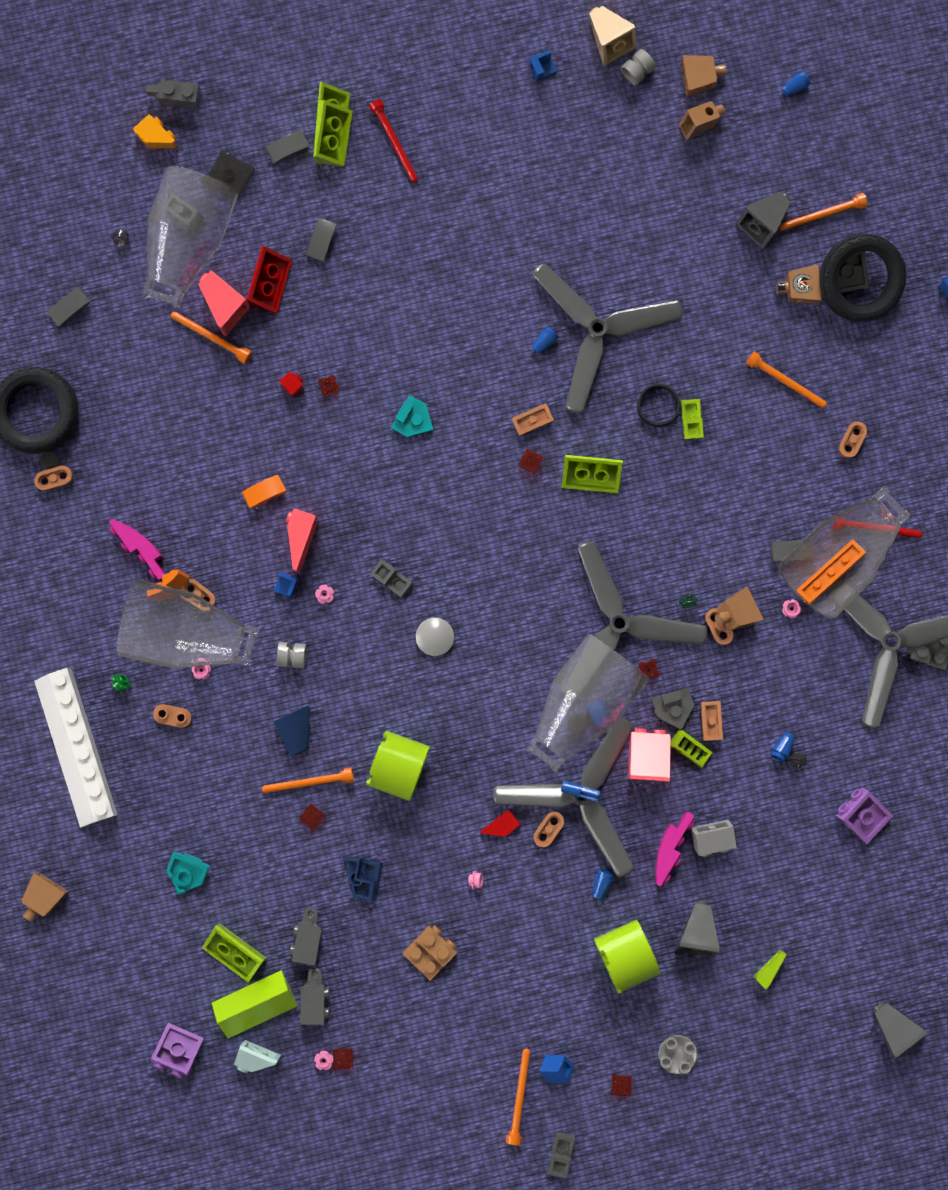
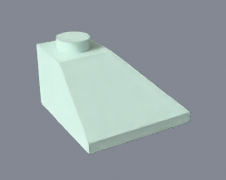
M245 1040L239 1048L234 1065L238 1066L237 1069L244 1073H248V1071L254 1072L276 1065L281 1055Z

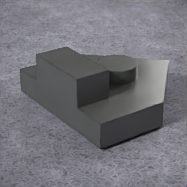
M689 688L651 698L656 717L680 730L683 728L694 707Z

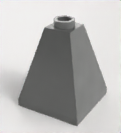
M781 192L761 199L745 208L736 225L764 249L777 231L791 201L785 193Z
M697 900L675 947V952L714 957L719 953L720 948L711 905H708L707 901Z
M882 1002L874 1008L875 1018L894 1061L926 1037L927 1032L889 1004Z

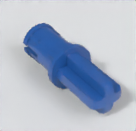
M566 780L563 781L562 793L577 796V799L581 797L598 802L600 791L585 787L582 783L578 785Z

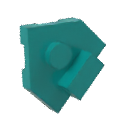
M409 395L399 410L391 429L407 438L433 431L426 404Z
M174 851L166 871L173 881L177 894L180 895L192 888L203 885L210 865L203 863L202 859L187 853L182 855Z

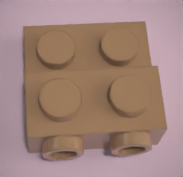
M428 925L402 953L430 981L457 953L455 950L457 946L450 939L446 941L441 936L443 934L442 931L435 925L433 927Z

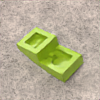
M700 399L680 400L684 439L703 438Z

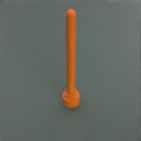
M864 193L857 194L851 201L781 223L779 230L784 231L851 208H858L859 210L868 206L867 199Z
M177 312L171 313L172 319L232 352L241 363L247 364L253 352L248 348H238Z
M753 351L745 363L751 368L759 367L821 408L827 406L825 400L763 362L762 358L759 357L760 354Z
M352 767L344 768V771H340L338 774L265 785L262 787V792L270 793L337 781L346 782V784L354 783Z
M524 1049L522 1053L512 1128L509 1134L506 1135L505 1143L511 1145H521L522 1141L519 1128L530 1059L529 1049Z

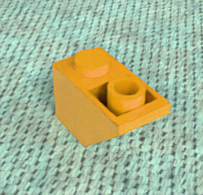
M150 114L133 128L136 136L148 148L175 149L178 147L175 139H177L170 130L166 132L162 127L164 126L157 117L153 118Z

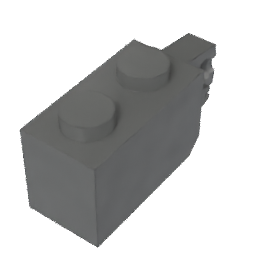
M161 80V82H157V85L146 86L147 96L155 97V100L160 101L162 105L199 110L201 90L198 84Z
M306 908L302 921L294 927L293 937H296L295 945H291L289 955L293 957L292 962L314 966L317 964L323 931L320 924H318L317 909Z
M310 968L307 983L301 988L300 1025H324L325 1019H329V1007H326V1000H329V988H326V983H323L321 968Z

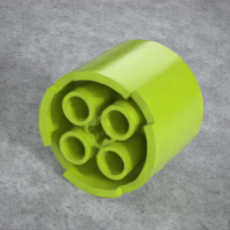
M386 730L383 736L386 741H382L378 747L369 772L372 778L369 777V780L367 779L366 786L410 801L424 767L430 746Z
M637 919L594 938L618 994L661 975L660 968Z

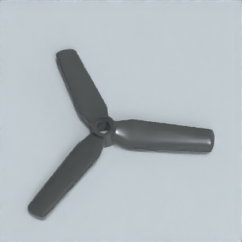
M545 263L537 266L532 273L575 322L588 329V336L579 349L565 406L567 410L579 413L584 410L603 354V338L605 335L622 336L678 320L683 316L682 306L678 300L618 311L605 319L597 318L591 306ZM599 325L602 328V332L596 333L592 327Z
M584 542L578 547L599 607L610 621L609 626L594 636L561 683L560 689L564 694L569 697H575L614 651L620 634L624 632L638 639L692 644L705 643L707 639L706 626L647 615L633 617L624 615L621 597L595 542ZM616 619L623 620L624 627L622 629H617L614 626Z
M840 578L827 592L867 635L882 642L883 648L875 659L862 723L865 726L878 728L898 668L897 650L901 646L920 647L948 638V616L909 624L899 632H892L886 618ZM890 636H894L897 639V644L894 647H890L887 644V639Z
M617 717L584 768L581 778L583 786L596 790L605 782L633 729L632 723L626 718ZM562 784L496 785L494 787L493 799L496 804L563 807L575 803L580 806L583 823L616 876H625L633 870L634 867L604 808L597 802L588 799L581 801L577 799V796L562 793Z

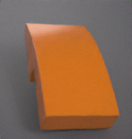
M275 475L244 490L242 495L249 509H253L266 504L269 499L285 494L286 489L279 475Z
M171 570L168 574L162 575V582L147 588V595L154 599L162 600L180 589L189 580V575L180 570Z

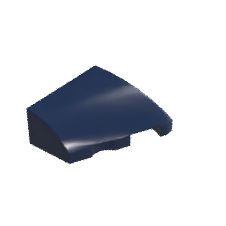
M309 706L274 721L290 756H294L309 748Z
M343 856V861L346 862L349 873L347 877L352 885L351 892L353 898L370 902L376 901L383 862Z

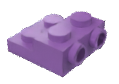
M862 787L852 793V799L848 803H844L839 807V813L836 816L864 843L868 844L893 815L868 790Z
M168 1023L151 1058V1062L154 1063L153 1067L164 1071L166 1068L172 1071L171 1075L182 1079L183 1076L187 1077L204 1038Z

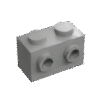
M729 820L691 828L694 850L698 856L706 857L712 855V853L729 852L731 849L736 848L734 827Z

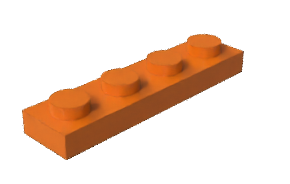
M852 539L796 590V593L811 605L866 555V552Z

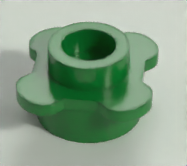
M122 674L112 676L113 681L111 684L116 690L124 692L127 687H131L126 676Z

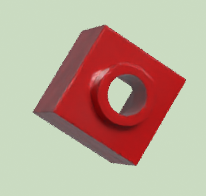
M291 371L279 381L280 385L293 398L304 389L302 384L304 380L297 373L293 375Z

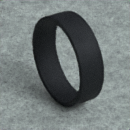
M665 384L648 386L642 391L637 402L640 418L648 425L654 427L670 424L677 416L680 408L677 393ZM662 388L674 396L677 408L675 415L670 420L663 423H655L643 415L640 408V400L648 390Z

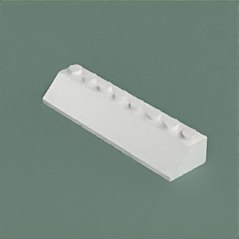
M65 668L35 680L34 682L80 828L117 816L118 814L72 669Z

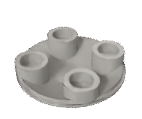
M429 618L423 621L416 631L417 645L427 655L439 656L446 653L454 641L452 627L448 622L440 618Z
M673 1035L666 1038L660 1045L658 1058L661 1066L666 1071L672 1074H686L690 1072L696 1063L697 1049L689 1038L682 1035Z

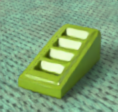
M678 730L670 741L671 748L700 768H703L713 753L683 730ZM691 742L686 751H684L683 749L687 743ZM696 746L697 749L695 750V752H694L693 755L691 756L690 753L692 752V750H693L694 747ZM701 750L704 751L700 759L697 760L696 758Z
M779 950L753 977L766 990L769 988L787 955L782 950Z

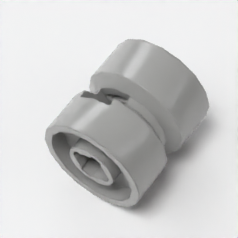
M639 49L633 55L632 60L626 61L620 69L625 78L636 86L645 78L644 74H650L656 68V64L646 51Z
M279 642L277 666L289 667V665H292L293 668L304 669L307 644L295 643L292 646L289 642Z

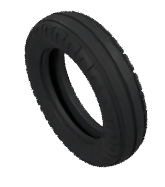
M857 234L843 239L829 251L822 263L819 276L822 297L835 314L849 321L868 322L884 316L895 307L905 289L906 267L902 255L891 242L877 235ZM863 251L874 252L886 265V286L883 292L872 302L861 305L852 304L842 296L839 290L838 275L844 262L852 255Z
M27 367L11 373L0 383V438L4 443L23 453L41 454L58 448L71 436L78 421L79 406L72 386L64 377L47 368ZM30 385H43L52 389L60 402V416L57 423L50 431L39 436H26L17 432L9 418V406L13 397L18 391Z

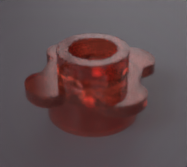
M334 375L318 381V385L322 388V395L325 397L329 396V394L338 393L340 390Z
M650 659L648 662L642 661L638 664L643 680L659 676L660 672L657 670V661L655 659Z

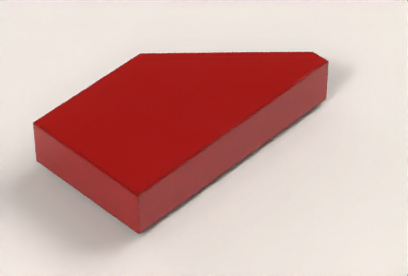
M508 809L481 830V833L505 837L520 826V823Z

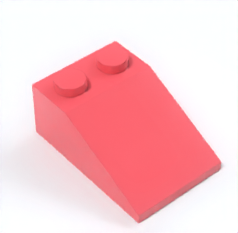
M294 508L293 512H289L286 523H288L292 568L296 573L300 574L319 520L315 515Z

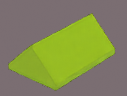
M565 455L561 488L618 493L623 460Z
M220 923L214 927L202 946V949L247 982L251 980L266 959L264 955Z

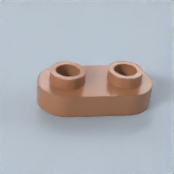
M853 422L848 426L838 447L842 457L852 458L859 451L867 434V428L862 422ZM857 429L859 431V435H855L853 433V430ZM845 446H849L851 451H845Z
M58 466L39 472L35 476L34 483L38 489L49 491L70 484L73 480V472L66 466ZM63 473L67 474L65 479H61ZM48 479V484L43 485V480Z
M189 579L181 587L182 594L199 608L210 610L214 607L216 603L214 594L195 579ZM191 585L195 587V590L193 592L188 591V588ZM205 597L210 599L208 604L203 603Z
M718 608L710 609L705 615V622L714 640L720 645L730 643L734 636L733 631L728 630L725 624L719 626L716 622H713L711 616L718 615L720 612ZM721 632L726 633L725 639L720 638Z
M161 704L153 711L154 719L161 724L184 728L192 722V714L184 708ZM162 710L166 712V716L163 718L159 715ZM180 714H183L185 716V719L182 722H180L178 719Z
M550 812L546 815L533 836L534 842L538 846L547 847L552 843L564 825L563 816L558 812ZM553 817L558 820L556 825H552L550 822ZM540 834H546L547 838L545 841L539 839Z

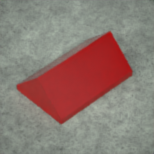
M265 246L261 247L246 299L250 307L278 313L292 259Z

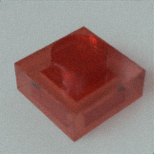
M526 449L518 467L535 475L543 457Z
M310 803L298 819L314 831L326 815Z
M353 1048L333 1049L334 1070L354 1068Z
M612 1074L611 1095L631 1096L632 1076Z

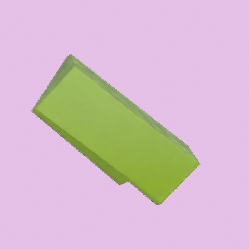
M320 82L313 157L316 163L343 167L345 165L353 112L348 109L351 93Z
M282 970L212 1002L217 1024L227 1038L233 1037L298 1006Z

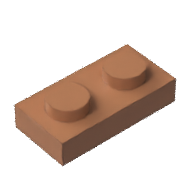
M546 403L511 418L519 437L554 422Z
M721 701L700 702L703 741L723 740Z

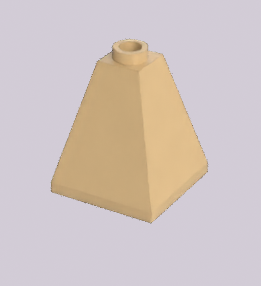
M603 6L591 10L590 22L604 66L636 48L635 26Z

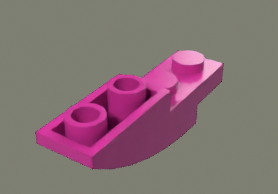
M113 519L109 522L112 525L110 530L115 537L119 536L123 542L120 544L126 553L130 551L134 555L140 552L138 557L143 564L147 562L151 569L148 571L151 576L162 581V575H165V572L157 561L163 558L157 548L131 527Z
M687 811L676 827L672 824L668 825L659 844L655 862V884L659 886L662 883L665 885L671 876L669 874L671 868H676L681 860L679 857L681 853L676 851L675 847H680L685 838L682 835L686 830L689 831L695 822L692 820L694 815Z

